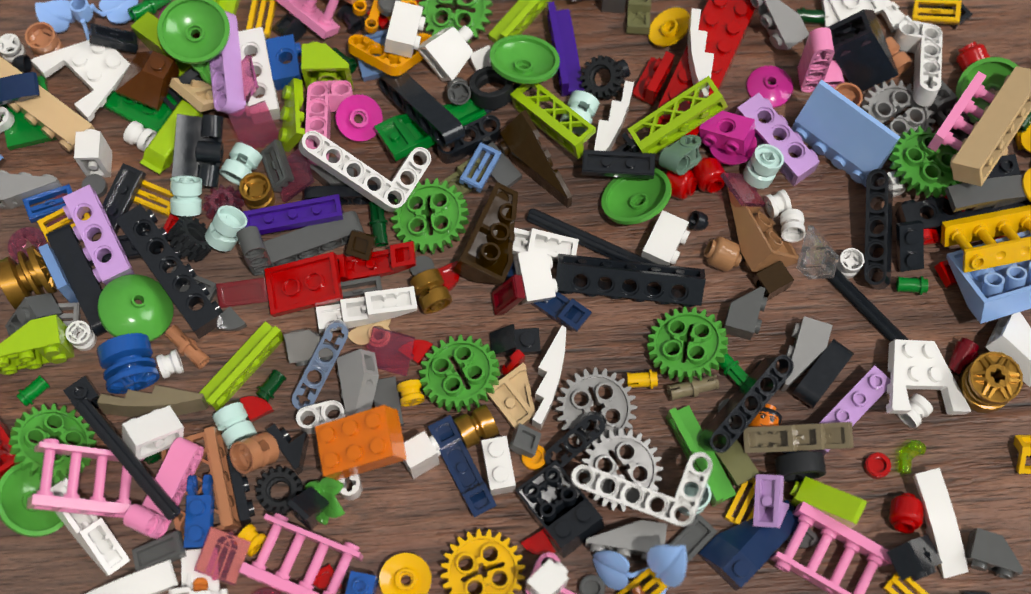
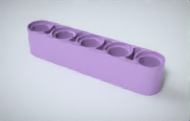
M225 11L230 24L229 40L223 51L209 61L213 103L217 111L238 117L243 114L246 107L238 25L235 14Z

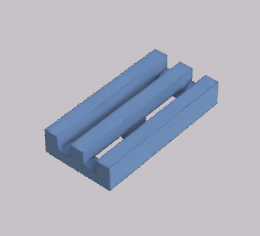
M480 142L461 175L459 183H466L469 188L472 189L474 187L477 192L481 193L502 152ZM483 150L486 151L474 175L471 179L468 178V175L470 174L480 154ZM491 154H493L494 157L491 160L488 168L486 169L480 182H477V179L480 173L482 172L484 166L486 165L489 157L491 156Z

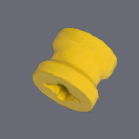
M408 380L397 385V390L401 393L400 405L402 407L415 406L425 401V397L420 391L422 387L420 380Z
M252 524L247 525L237 536L251 542L246 553L249 557L254 556L262 548L266 539L263 533L259 534L256 532V527Z

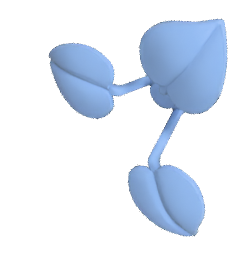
M53 0L35 3V10L39 21L50 24L56 33L65 32L69 28L70 23H74L76 19L78 22H81L86 39L89 40V31L86 23L91 21L93 11L101 17L107 16L111 23L122 24L131 20L128 8L137 5L139 0H101L99 3L100 10L94 4L89 5L87 0Z
M663 544L653 546L647 553L649 567L635 572H628L630 567L628 560L615 551H597L593 554V563L598 576L603 580L604 584L615 590L625 588L628 585V578L639 576L648 568L656 573V577L660 578L666 586L677 587L683 582L686 574V546ZM666 588V589H665L662 593H660V594H665L668 588Z

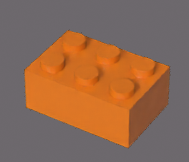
M382 405L315 426L323 477L341 480L407 460L397 409Z

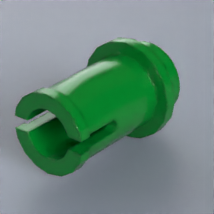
M898 276L896 291L916 292L918 295H922L928 292V279H924L923 276L919 278Z
M39 375L23 390L19 389L16 397L27 407L29 404L33 405L32 401L46 389H49L50 386Z

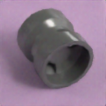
M456 77L453 81L448 82L446 89L449 100L456 105L468 102L471 95L468 82L460 77Z

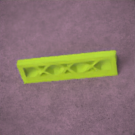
M519 0L490 31L488 39L495 43L507 36L521 35L544 10L547 3L552 0Z
M707 76L628 128V131L642 153L656 154L727 108L728 105L711 78ZM707 85L714 92L706 98L698 97L700 90ZM692 101L690 109L685 112L678 111L680 103ZM663 114L671 115L670 122L667 124H657L659 117ZM643 127L651 128L649 135L640 140L636 132Z
M539 83L521 84L510 94L513 107L521 113L526 110L532 122L577 159L583 155V143L596 133V128ZM530 87L537 90V96H526L523 93ZM551 101L553 108L542 109L540 102ZM556 114H567L569 121H557ZM573 127H584L586 131L578 137L573 133Z
M266 321L199 392L204 395L209 406L217 412L230 400L285 340L281 330L276 326L272 327Z

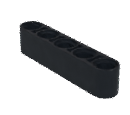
M406 72L400 76L384 74L378 78V84L382 92L439 146L445 148L465 136V130L461 122Z
M882 169L872 170L866 180L864 276L866 281L878 290L885 289L890 284L892 258L893 182L886 171ZM885 178V183L882 186H874L876 180ZM877 202H885L881 210H874ZM877 225H884V230L880 234L873 233ZM876 249H884L882 256L873 258V252ZM876 272H883V278L878 282H873V275Z
M68 223L47 233L46 236L93 332L99 337L107 333V330L100 322L97 311L98 300L103 289L92 271V266L86 258L78 238Z
M787 355L766 356L702 432L699 440L701 447L706 451L726 452L791 375L794 368L792 359ZM777 361L779 362V365H780L778 371L776 370V363H777ZM762 379L764 381L763 389H761L760 382ZM746 398H748V400H749V405H748L747 408L745 407V404H744ZM731 416L733 417L732 427L729 426V419ZM715 435L718 438L716 446L713 445V438Z

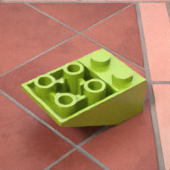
M57 315L30 320L0 343V374L12 375L17 373V370L25 368L38 369L43 364L51 362L60 364L66 362L69 358L75 357L73 345L65 335L67 326Z

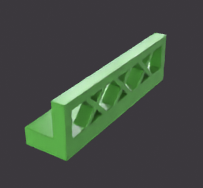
M688 405L679 410L676 407L669 410L666 420L688 461L694 453L698 452L707 454L712 461L713 468L707 483L711 489L710 503L712 507L735 497L736 492L715 453L704 450L700 445L699 440L703 430L690 406ZM698 458L693 464V468L697 472H703L708 467V462L704 458Z

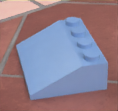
M822 79L792 126L793 132H797L802 140L809 144L817 154L824 155L836 168L844 170L855 182L861 183L865 187L868 174L874 169H881L900 139L899 135Z
M1028 230L1017 233L1020 238L1031 236ZM1003 237L996 239L995 241L999 243L1009 240L1007 237ZM982 243V244L973 246V248H974V247H979V246H984L985 244ZM963 250L947 254L946 258L964 300L980 324L1031 309V260L964 273L962 270Z

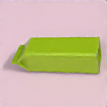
M184 100L180 101L147 146L143 159L140 164L159 175L173 163L177 114L202 117L200 111L194 109L191 104Z

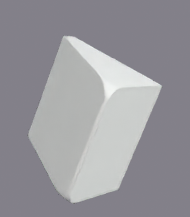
M489 45L473 52L470 56L469 62L475 72L483 67L491 66L489 60L491 47Z

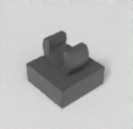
M519 423L515 426L509 448L520 456L525 455L532 458L536 454L542 433Z

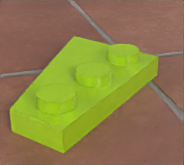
M293 78L288 85L284 86L282 91V98L285 101L280 113V119L283 120V124L279 131L278 140L282 142L285 152H290L305 134V128H300L301 123L304 121V112L300 111L303 104V81L297 78Z

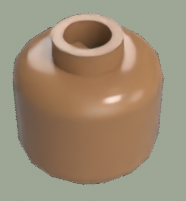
M720 236L708 242L704 257L707 258L708 265L727 272L740 264L742 254L740 253L738 243Z

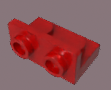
M666 51L662 59L651 57L633 90L632 96L653 105L672 69L675 55Z

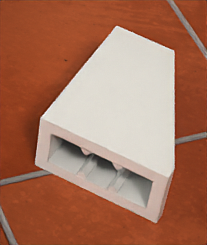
M1021 312L1001 317L985 347L990 352H1002L1010 356L1019 365L1023 374V382L1031 387V327Z

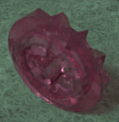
M25 227L17 230L8 242L10 256L19 262L17 252L23 251L29 259L27 250L23 249L26 247V239L31 244H34L33 246L40 253L38 247L47 244L42 231L34 227Z

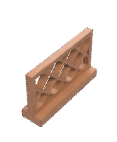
M212 426L205 428L204 432L184 437V439L193 443L204 439V454L197 470L202 462L209 465L210 472L208 475L213 477L214 507L217 504V509L214 508V512L219 514L221 524L213 528L219 531L236 530L242 528L235 500L227 451L222 439L223 432ZM170 448L165 449L161 452L163 461ZM197 476L198 481L202 482L203 479ZM202 485L198 490V495L203 494ZM181 510L180 513L183 514V517L181 518L179 514L174 519L175 530L182 533L184 542L183 526L185 524L186 512Z

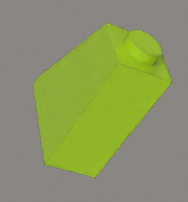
M147 12L131 25L137 37L150 51H155L172 58L166 53L159 41L157 33L158 18ZM175 60L180 71L178 77L192 67L191 64Z
M805 477L801 482L796 481L789 493L793 496L790 501L793 506L796 507L804 501L849 528H853L857 524L867 504V501L808 477Z

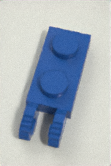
M189 475L187 479L188 495L186 496L184 548H204L210 530L213 528L215 496H213V477L211 475L203 476L202 491L204 495H198V478L196 475Z

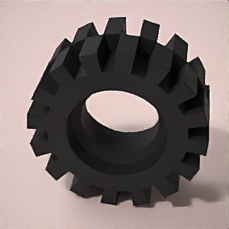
M598 55V58H590L592 62L587 61L585 63L586 69H581V72L584 74L583 76L580 75V80L583 81L581 86L585 88L584 91L599 100H604V98L609 100L611 99L610 96L616 97L618 95L616 92L623 89L620 87L621 84H625L623 79L625 72L622 71V66L608 56ZM602 69L608 70L611 76L609 83L605 86H598L595 82L597 72Z
M183 216L168 232V240H171V246H175L174 250L176 252L180 251L182 253L181 256L184 258L188 256V260L202 261L213 249L205 239L206 224L203 222L200 224L199 219L195 218L193 220L192 216Z
M277 467L274 470V468H271L269 473L266 474L264 472L262 474L263 478L261 480L258 479L256 497L260 505L268 513H278L286 516L288 512H291L287 503L290 499L303 492L304 486L298 475L292 472L291 469ZM279 482H284L290 487L288 497L282 501L274 500L271 497L272 487Z

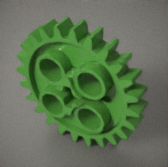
M425 0L419 2V5L424 8L422 16L426 17L424 25H428L425 30L427 33L433 32L432 36L447 27H454L458 31L463 27L460 25L461 19L468 16L471 17V21L467 27L473 32V36L479 39L477 32L480 30L485 33L486 30L483 24L491 23L486 16L493 15V12L487 9L493 6L492 1L473 0L470 3H464L463 0ZM456 4H458L461 9H456L454 13L450 8H456ZM443 5L449 8H436V6ZM466 9H468V10L476 9V11H475L474 13H472V12L466 11ZM448 14V20L445 23H438L440 15Z
M919 126L916 131L910 128L907 133L902 132L889 157V160L893 162L890 169L897 170L893 176L901 177L902 180L899 184L907 183L908 191L915 188L916 195H919L922 191L926 198L931 193H933L935 198H938L940 194L945 197V189L948 186L962 183L953 180V173L950 168L951 158L958 151L949 145L944 146L943 144L940 145L936 152L928 148L937 131L932 133L931 128L928 127L924 132L921 126Z
M426 178L425 185H421L418 181L417 187L413 189L405 203L393 212L396 216L391 217V220L395 224L393 230L395 233H398L397 237L400 241L403 240V243L414 241L415 251L420 247L422 254H425L427 248H429L431 253L435 254L437 247L444 252L445 244L452 248V239L460 241L458 232H466L462 225L469 224L468 219L464 217L469 215L468 208H465L468 205L466 200L463 199L462 192H457L455 185L449 188L446 180L440 185L438 178L431 184L429 179ZM428 197H431L430 208L433 212V214H431L433 235H430V223L428 221V218L430 217L429 207L427 205ZM446 201L443 206H436L438 202ZM416 204H423L421 208L413 209ZM441 223H448L445 228L438 229ZM417 226H424L421 231L414 232Z
M684 307L683 313H679L675 308L673 316L665 313L666 320L657 319L658 327H651L652 334L648 335L650 343L647 344L648 351H650V360H654L655 368L660 367L662 375L668 372L670 380L677 375L679 382H682L684 377H688L689 383H692L693 376H697L701 381L703 373L710 377L711 368L719 370L718 362H725L723 354H728V347L726 346L728 345V337H725L727 336L726 329L722 328L721 320L715 322L714 314L707 317L705 309L699 314L696 307L692 309V312H688L687 308ZM690 326H693L692 331H691V334H690V335H691V342L688 343V332H689V328H690ZM676 330H682L681 333H673ZM699 334H707L705 337H698ZM688 343L687 359L685 363H682L685 356L684 347H686ZM672 351L678 352V353L675 354V355H669V354H668L669 352H672ZM695 355L703 356L699 359L692 358Z
M459 335L458 341H454L453 337L449 336V343L447 344L440 340L441 347L432 346L434 353H425L428 361H421L423 370L419 371L422 378L420 383L424 387L425 396L429 395L431 403L436 401L438 408L445 404L447 411H450L453 406L456 407L457 412L461 411L462 406H465L470 411V404L472 403L480 407L479 400L488 401L486 393L494 394L495 391L492 385H499L497 377L501 375L498 368L500 365L498 359H495V352L490 351L489 344L483 346L480 338L474 343L471 335L466 341L463 340L462 335ZM463 356H470L466 360H460ZM450 357L454 358L460 372L464 375L467 384L471 387V389L467 390L465 388L462 379L460 378L459 374L455 371L452 362L449 360ZM444 367H447V368H448L447 370H445V371H443V372H439V370H440L441 368H444ZM474 375H481L477 379H471ZM459 386L457 390L449 391L452 387Z
M42 404L40 411L32 407L30 414L23 412L21 419H16L8 444L12 445L10 454H16L14 463L23 462L20 470L31 469L30 477L36 472L39 473L41 481L44 453L34 452V446L39 442H43V439L59 440V444L70 445L67 442H73L76 444L73 446L94 448L96 445V440H93L95 432L88 431L90 426L88 423H82L84 419L82 416L77 418L74 416L75 409L67 413L65 405H63L61 410H57L56 405L52 404L51 409L47 410L46 406ZM48 425H53L57 428H51ZM29 440H36L38 443H32ZM55 454L57 460H54L52 482L55 476H59L63 482L66 474L69 475L71 456ZM81 457L80 473L83 472L85 465L89 466L91 458Z

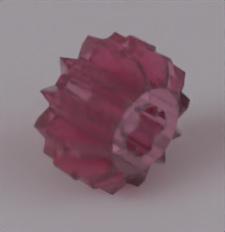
M220 184L219 190L211 187L212 195H205L204 197L206 202L203 204V208L207 211L206 216L208 219H213L218 208L223 206L224 203L225 205L238 208L242 212L243 209L241 207L245 206L240 191H234L231 185L225 189Z

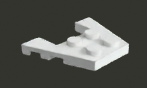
M821 0L822 10L825 11L824 23L826 28L863 9L874 10L875 14L882 13L892 33L897 31L900 22L912 20L898 9L899 6L894 1L891 2L890 0Z
M89 40L31 59L32 65L45 78L66 65L92 91L74 104L76 110L88 122L94 119L98 108L104 106L109 94L117 89L130 66V63L116 49L90 44Z
M895 339L889 343L888 372H891L890 384L887 385V394H890V401L886 404L887 414H906L912 411L906 389L941 390L947 415H965L971 412L935 341Z

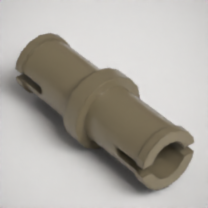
M712 374L710 377H702L701 381L693 377L692 383H689L687 379L686 382L667 385L670 401L688 396L694 398L698 397L699 393L718 390L719 381L716 379V374Z

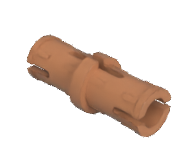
M177 325L171 326L166 331L165 337L178 348V352L182 356L189 358L198 369H202L208 364L210 357L196 345L197 342L193 338L186 336Z

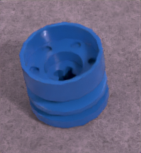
M142 333L120 335L103 342L97 347L96 352L100 366L106 369L103 373V378L106 380L105 385L109 393L126 394L128 389L139 391L159 380L160 375L156 368V361L150 358L152 357L153 350L147 335Z

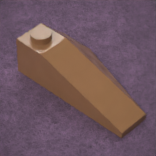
M734 180L727 181L740 250L746 260L745 265L752 272H760L778 261H782L785 267L798 263L800 258L790 242L784 241L775 231L773 226L776 223L772 218H768L760 212L761 204L746 185Z

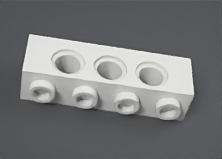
M263 27L239 31L244 89L248 100L245 107L247 117H252L254 124L280 119V107L272 78ZM251 54H256L254 57H248ZM260 74V76L252 78L253 75ZM264 94L261 98H255L257 95Z

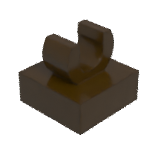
M355 229L352 230L345 254L367 261L371 260L377 236Z

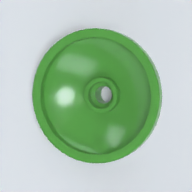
M174 0L160 15L157 33L163 49L172 58L186 64H201L214 59L223 51L229 40L230 24L225 11L213 0ZM195 33L200 34L198 38L192 37Z
M511 35L501 38L491 47L489 56L492 68L500 76L518 84L529 85L544 82L556 74L560 64L559 54L551 44L530 35Z
M988 57L974 62L959 78L956 87L957 102L978 71L986 75L982 82V85L985 86L984 89L987 91L990 89L1000 91L1006 76L1010 75L1018 65L1001 57ZM975 97L971 99L975 102L974 105L983 110L990 105V103L980 97L978 99ZM967 113L970 117V122L974 124L979 122V118Z
M657 168L654 170V179L615 177L603 192L602 208L606 216L616 223L624 225L639 224L652 219L664 209L670 200L672 186L668 176Z
M138 274L120 276L109 282L102 290L97 305L100 322L112 336L142 333L149 337L150 342L166 332L171 324L174 312L173 302L161 284L150 277ZM139 299L142 301V304H137L134 300Z
M23 462L16 464L0 479V519L9 529L27 537H42L56 532L64 526V523L55 511L27 509L28 498L40 490V474L36 472L30 477L31 469L27 468L21 471ZM55 476L51 487L61 482L59 476Z

